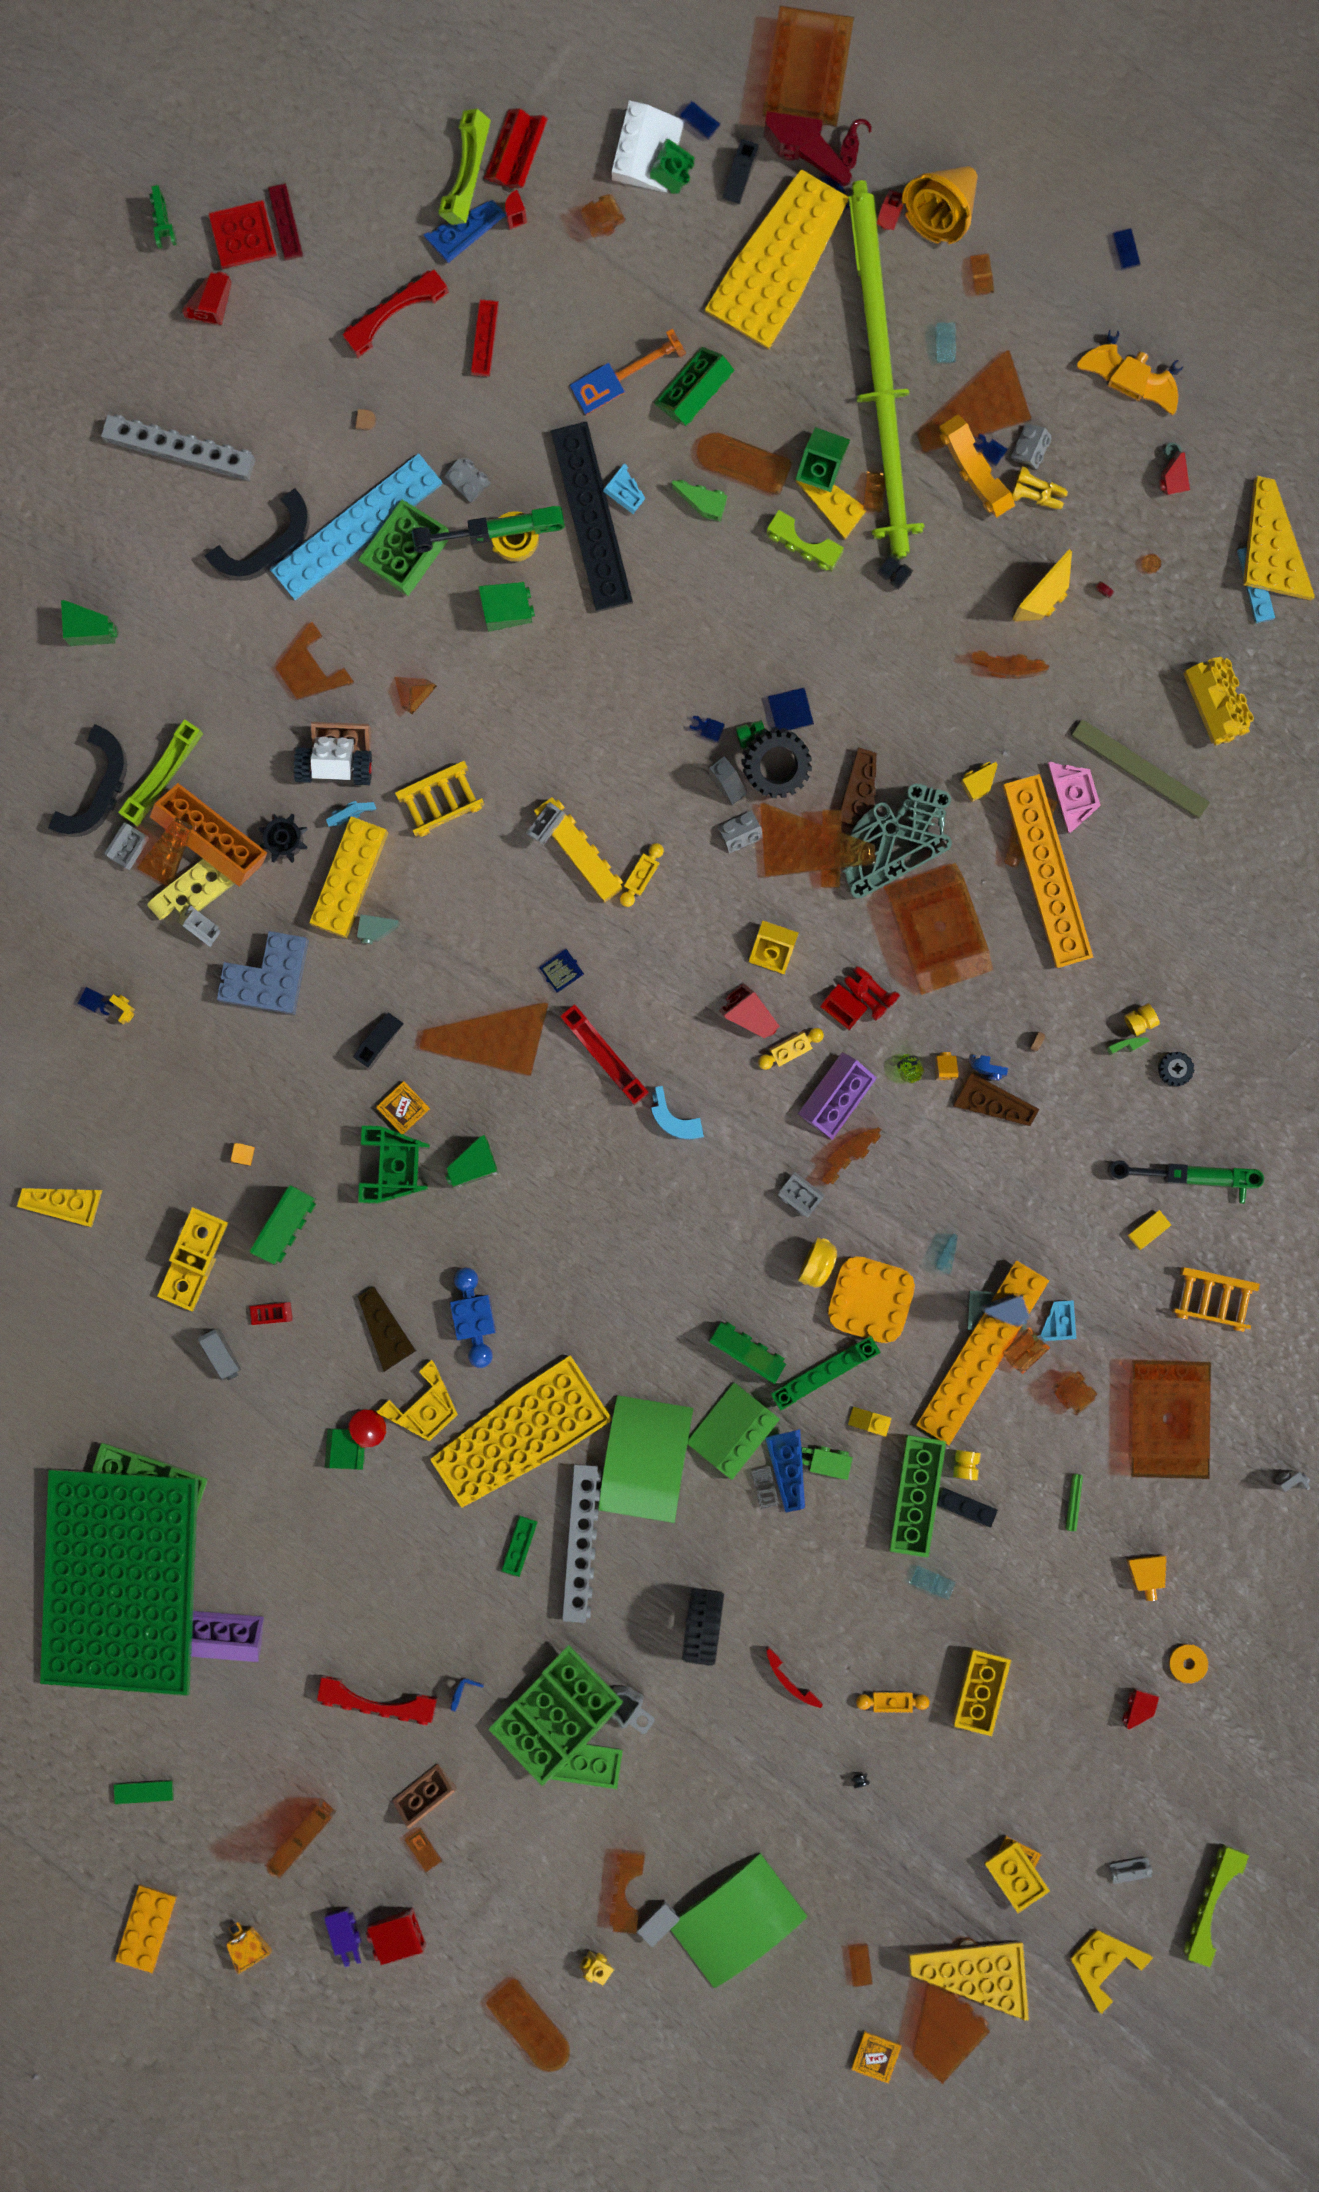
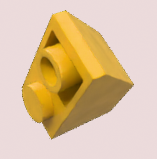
M987 762L980 766L981 770L975 773L972 770L963 775L964 779H962L961 784L971 803L990 792L998 766L996 762L992 764Z

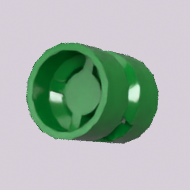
M762 720L752 722L749 727L746 724L736 727L742 751L743 749L747 750L748 746L746 743L748 740L752 742L755 739L753 737L755 733H758V735L762 734V729H765Z

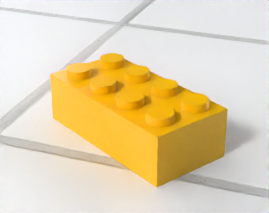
M971 1647L952 1720L954 1727L992 1736L1011 1663L1009 1657Z

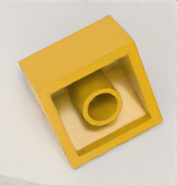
M763 920L749 963L785 975L799 932Z

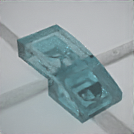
M936 323V362H956L955 323Z
M917 1566L910 1584L949 1600L956 1582L921 1566Z

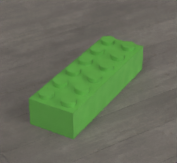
M906 1434L888 1549L890 1552L929 1558L946 1441Z

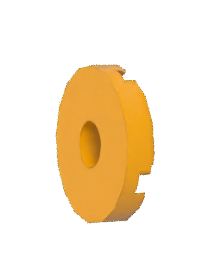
M1183 1644L1172 1651L1169 1657V1668L1177 1680L1192 1684L1200 1681L1205 1676L1208 1670V1659L1201 1648L1193 1644ZM1187 1658H1191L1194 1662L1193 1667L1190 1669H1185L1183 1665L1184 1660Z

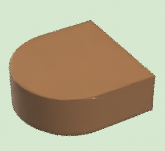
M358 409L356 429L371 430L376 425L374 413L370 410Z
M1037 1032L1030 1050L1034 1052L1039 1050L1045 1038L1044 1033Z

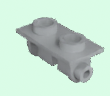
M1148 1857L1110 1864L1113 1884L1152 1877V1867L1149 1864Z

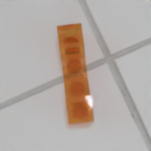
M622 1849L621 1855L617 1854L616 1866H619L620 1870L619 1874H615L614 1886H618L617 1894H613L612 1906H615V1914L611 1913L609 1924L613 1926V1932L636 1934L638 1910L628 1903L625 1890L632 1879L643 1875L645 1852Z

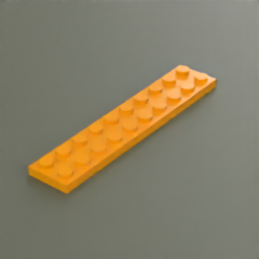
M1040 774L1003 784L1008 807L1056 969L1094 958Z
M1016 1260L991 1302L1017 1293L1023 1297L1027 1311L1030 1314L1050 1280ZM984 1312L916 1426L939 1440L946 1441V1444L950 1445L1022 1325L1016 1327Z

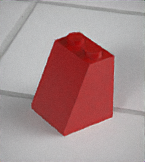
M413 1907L371 1923L367 1927V1939L369 1943H373L374 1950L372 1952L375 1960L379 1961L380 1965L421 1954L426 1947V1942Z

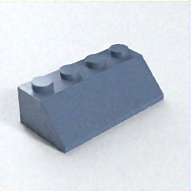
M1017 1293L980 1306L983 1312L1016 1327L1026 1324V1320L1030 1318L1023 1297Z

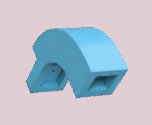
M663 1086L655 1087L656 1092H652L654 1104L658 1103V1106L651 1107V1110L658 1125L666 1133L679 1139L693 1140L704 1138L700 1118L691 1120L675 1118L667 1109Z

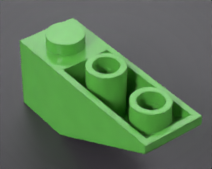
M684 480L672 481V489L702 517L721 522L727 503V495H724V492L720 490H706V487L702 485H688V482Z

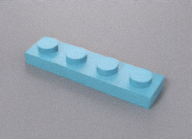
M1247 547L1237 550L1243 577ZM1246 586L1255 624L1275 619L1269 591Z

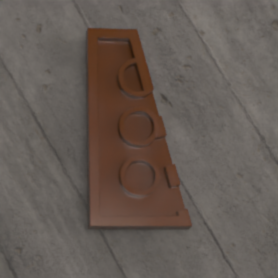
M857 748L837 821L855 826L863 815L874 807L877 753Z
M971 1073L953 1106L1031 1126L1040 1110L974 1073Z

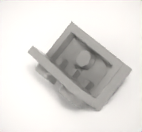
M1026 423L1011 458L1017 462L1030 464L1033 469H1038L1039 464L1043 461L1046 448L1050 445L1051 434L1044 427Z
M461 458L456 460L444 477L470 502H474L484 488L490 486L491 482L486 474L474 467L475 465L470 459Z
M752 811L717 826L729 853L740 850L764 838L761 826Z
M124 822L104 854L130 870L150 838Z
M796 1172L793 1173L778 1193L784 1203L792 1205L797 1213L807 1218L825 1196Z
M1294 1470L1289 1471L1287 1474L1286 1472L1281 1473L1276 1477L1277 1481L1273 1483L1277 1490L1286 1492L1296 1484L1301 1489L1309 1490L1311 1488L1308 1484L1310 1482L1308 1477L1304 1473Z

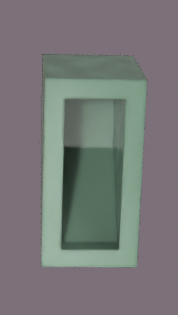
M360 914L357 938L364 944L379 942L398 928L400 922L399 920Z

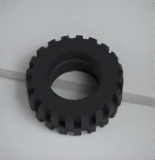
M702 1588L691 1589L682 1660L684 1662L707 1666L715 1664L724 1593L721 1591Z

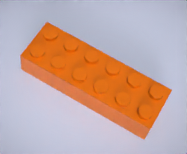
M179 783L154 804L150 818L240 887L262 866L267 852Z

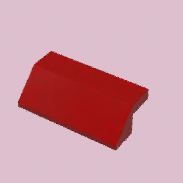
M521 108L508 109L484 179L511 189L523 188L548 118L544 115L530 116Z

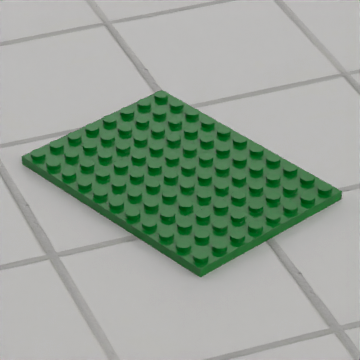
M55 1469L48 1471L40 1684L183 1696L190 1695L198 1479Z

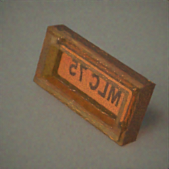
M422 1828L404 1839L425 1872L443 1861Z

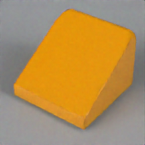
M234 1143L231 1162L251 1166L255 1147Z

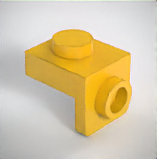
M113 994L109 1001L124 1011L118 1021L122 1024L129 1023L135 1015L133 1013L135 1009L128 1004L129 1000L121 994L119 997Z

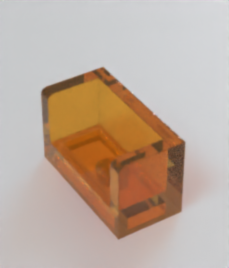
M1029 1327L1002 1354L1012 1367L1024 1374L1051 1347L1040 1334Z

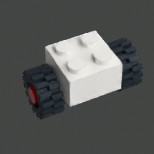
M316 737L313 749L296 748L294 755L295 782L311 783L312 778L350 780L353 771L354 785H370L372 778V752L356 750L354 753V739Z

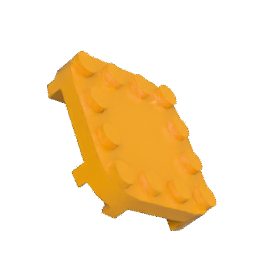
M856 1256L849 1258L840 1268L828 1307V1317L831 1324L842 1332L862 1338L872 1336L876 1342L889 1343L895 1341L904 1329L914 1295V1279L907 1271L865 1257Z

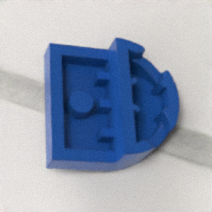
M970 1054L969 1063L976 1072L987 1075L988 1079L999 1081L1007 1076L1008 1068L989 1064L990 1056L981 1055L980 1058L976 1059V1055Z

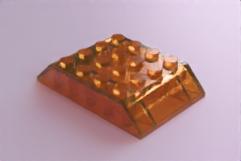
M780 6L762 116H766L767 111L821 119L823 120L822 125L837 127L854 17Z

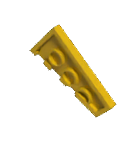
M795 480L806 495L817 505L821 513L827 517L831 525L837 529L844 540L867 512L865 506L835 484L832 492H828Z
M22 1188L17 1207L92 1227L103 1190Z

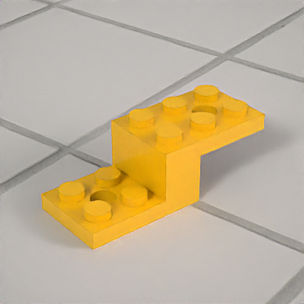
M192 1207L169 1259L172 1263L157 1297L194 1312L217 1259L214 1258V1255L229 1222ZM201 1227H205L208 1230V1235L205 1238L198 1236L197 1232ZM181 1281H186L188 1284V1289L185 1292H181L178 1289V1284Z

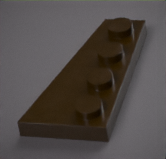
M372 1287L358 1297L382 1369L386 1372L416 1352V1349L375 1287Z

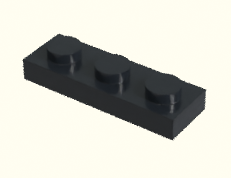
M944 1487L937 1502V1506L990 1528L998 1512L996 1508Z

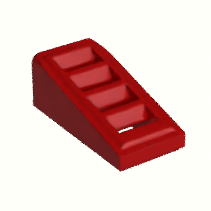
M290 1302L249 1306L251 1325L292 1321ZM266 1308H268L269 1320H266ZM273 1308H276V1316H277V1319H274V1309H273ZM257 1309H260V1312H261V1320H258V1310H257Z

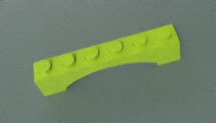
M479 109L464 110L462 112L459 125L462 133L460 170L452 190L447 196L442 197L438 214L451 225L467 222L491 122Z
M185 719L173 734L174 736L150 775L137 791L127 799L118 812L137 827L203 736L200 729Z
M1223 1844L1222 1848H1219L1216 1855L1218 1860L1216 1867H1212L1210 1872L1209 1886L1206 1885L1203 1892L1205 1897L1203 1904H1200L1197 1909V1921L1191 1926L1190 1934L1192 1936L1190 1941H1187L1184 1946L1185 1957L1188 1960L1209 1968L1211 1967L1217 1950L1211 1941L1213 1911L1221 1892L1228 1882L1238 1873L1243 1874L1249 1858L1246 1852Z

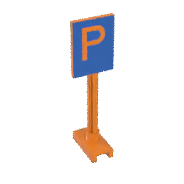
M673 328L666 332L669 341L662 344V347L623 370L614 373L610 363H607L571 384L570 387L584 413L588 415L624 394L625 391L620 381L663 355H668L675 351L679 357L684 356L686 352Z

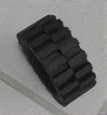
M771 727L772 730L770 731L765 728L762 729V734L758 735V733H755L753 735L755 739L752 742L748 740L746 743L748 748L747 750L743 749L742 752L744 755V759H741V764L744 767L742 770L754 789L760 791L762 795L766 797L770 795L771 798L776 799L777 795H780L781 798H786V793L790 792L791 795H794L797 787L800 789L804 787L803 780L808 781L810 776L807 773L812 771V766L810 765L812 757L808 753V747L794 732H789L786 728L779 730L777 727ZM774 747L790 749L795 759L793 770L787 777L781 780L765 778L760 769L762 757L768 750Z

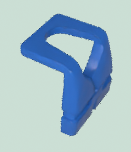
M463 1679L454 1693L450 1707L451 1711H457L465 1683L481 1688L485 1684L470 1679Z

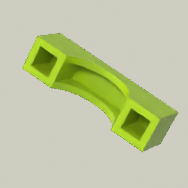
M778 510L767 528L768 537L774 542H782L785 544V548L792 552H799L805 560H812L818 563L817 566L822 570H830L832 572L843 554L844 547L828 538L818 544H809L802 541L795 532V519Z

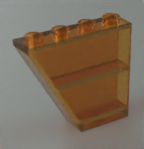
M321 1799L268 1860L265 1866L271 1876L274 1878L277 1876L280 1879L332 1819L336 1811L326 1801Z
M927 1982L912 2054L920 2064L943 2084L988 2035L990 2029L987 2026L989 2024L983 2016L977 2017L973 2013L974 2008L968 2002L963 2003L958 1999L960 1997L959 1994Z

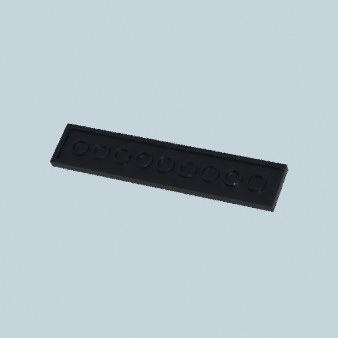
M585 421L551 430V435L595 610L600 612L633 604L606 493L603 492L604 485L588 422Z

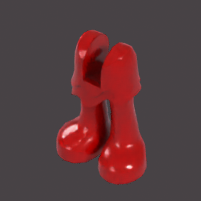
M856 966L852 970L861 980L857 983L847 975L844 981L854 992L855 996L860 1001L862 999L872 1010L871 1016L877 1021L888 1010L885 1006L890 1008L901 995L896 991L888 993L874 981L867 971ZM868 988L884 1003L885 1006L876 1001L867 992Z

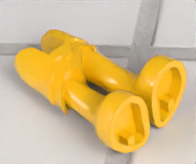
M1021 466L1016 478L1017 483L1011 492L1013 500L1016 502L1021 497L1037 501L1035 504L1062 509L1064 503L1051 498V495L1066 498L1068 491L1053 482L1048 483L1031 475L1026 467ZM1022 484H1028L1044 491L1039 493Z

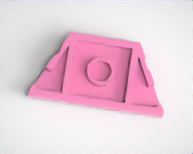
M1049 762V771L1069 834L1101 805L1090 769Z

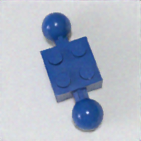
M464 1267L459 1269L454 1275V1284L457 1289L463 1292L464 1300L450 1302L457 1340L471 1338L473 1346L468 1352L469 1362L476 1368H484L491 1363L493 1358L492 1350L483 1341V1335L496 1333L489 1295L475 1297L474 1289L478 1284V1275L473 1269Z

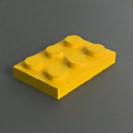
M1017 1841L984 1862L1017 1913L1050 1892Z

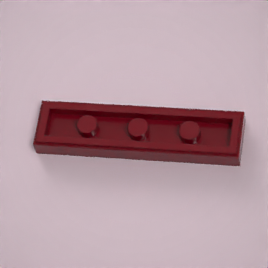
M287 184L268 187L285 261L304 257Z

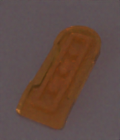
M722 433L707 434L700 440L697 447L698 461L705 469L725 475L773 495L781 493L792 466V462L786 457L773 454Z
M512 1979L486 2002L493 2015L508 2030L539 2069L546 2072H554L566 2065L570 2056L568 2040L519 1980Z

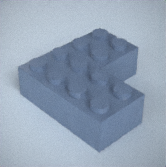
M269 931L262 969L224 962L221 980L224 983H220L217 1000L223 1003L295 1015L309 940L305 937Z

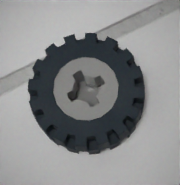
M1172 1052L1164 1056L1159 1063L1158 1069L1159 1076L1163 1079V1082L1174 1087L1182 1086L1189 1082L1195 1071L1191 1057L1182 1052Z

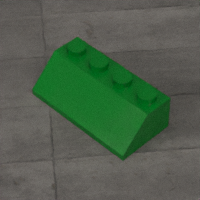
M702 346L653 403L675 422L687 426L735 370L724 355Z
M727 1321L725 1324L720 1323L709 1343L775 1384L786 1366V1363L783 1362L785 1358L777 1353L771 1355L767 1352L768 1347L760 1342L757 1345L751 1342L752 1337L744 1332L741 1335L735 1332L736 1327Z

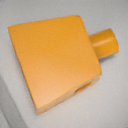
M1155 1555L1126 1559L1135 1590H1144L1146 1601L1157 1600L1156 1589L1165 1588L1166 1556Z

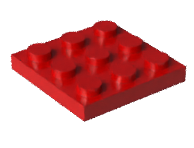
M264 200L209 213L222 269L277 256Z

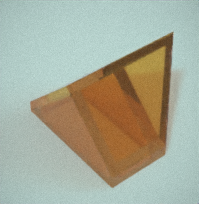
M395 677L401 706L410 714H413L437 687L427 679Z

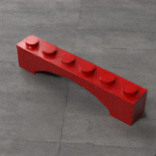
M435 269L431 272L426 271L417 282L409 283L404 291L394 294L386 304H380L372 314L363 316L358 324L349 326L343 334L345 342L356 357L359 358L373 348L371 342L376 332L393 314L415 303L424 301L436 303L449 293L447 285Z
M575 1004L560 1016L634 1106L649 1094L648 1090L616 1055Z
M326 1675L321 1677L317 1701H321V1705L330 1707L333 1704L341 1705L340 1708L344 1710L357 1708L360 1709L359 1712L371 1714L372 1711L379 1713L378 1716L390 1718V1715L397 1716L398 1720L406 1722L409 1719L417 1720L416 1723L421 1725H428V1723L433 1722L438 1697L418 1694L416 1699L406 1702H377L352 1692L342 1683L343 1679Z

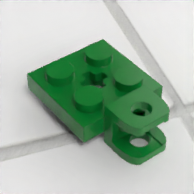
M159 185L151 186L152 193H149L151 205L154 208L152 215L154 223H156V227H153L156 245L158 249L162 248L161 237L170 236L173 246H177L174 227L172 224H169L164 195Z

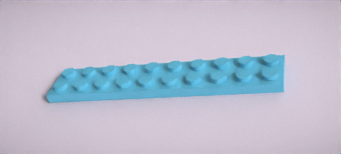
M417 454L295 550L290 557L281 561L278 566L271 570L292 598L297 600L372 541L402 499L415 507L443 485L442 481L421 455Z

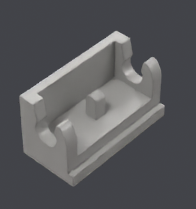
M548 803L526 834L543 846L566 816L565 812L552 803Z
M188 905L176 920L209 947L213 945L212 943L221 932L217 925L191 905Z
M664 1900L637 1927V1933L653 1947L680 1918L676 1911Z

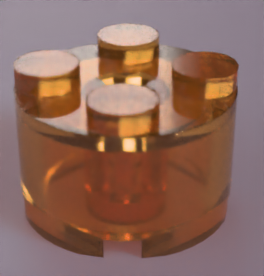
M611 194L598 197L600 201L596 203L592 200L581 210L582 218L593 238L605 234V236L613 234L615 228L626 221L616 199Z
M1068 1371L1051 1387L1052 1389L1056 1388L1054 1394L1067 1409L1071 1407L1074 1410L1072 1413L1077 1416L1095 1401L1097 1393L1091 1386L1088 1387L1085 1384V1378L1079 1371L1076 1373Z

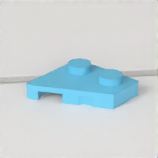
M624 463L603 492L634 514L645 500V497L641 490L638 489L635 479L630 477L627 471L628 467Z
M357 801L347 804L346 809L332 812V816L327 818L326 821L328 826H339L348 822L351 816L358 818L364 811L372 812L376 810L374 802L357 803Z
M1074 1300L1056 1301L1053 1303L1039 1341L1077 1339Z

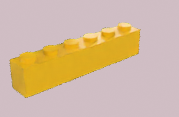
M551 797L535 809L534 813L539 817L548 803H552L562 811L565 807L558 799L555 801ZM570 814L566 815L552 833V837L605 903L622 890L621 884L623 882L617 874L613 876L610 872L611 866L605 859L601 860L597 854L600 852L594 844L589 845L586 841L588 837L582 829L578 831L574 826L576 821Z

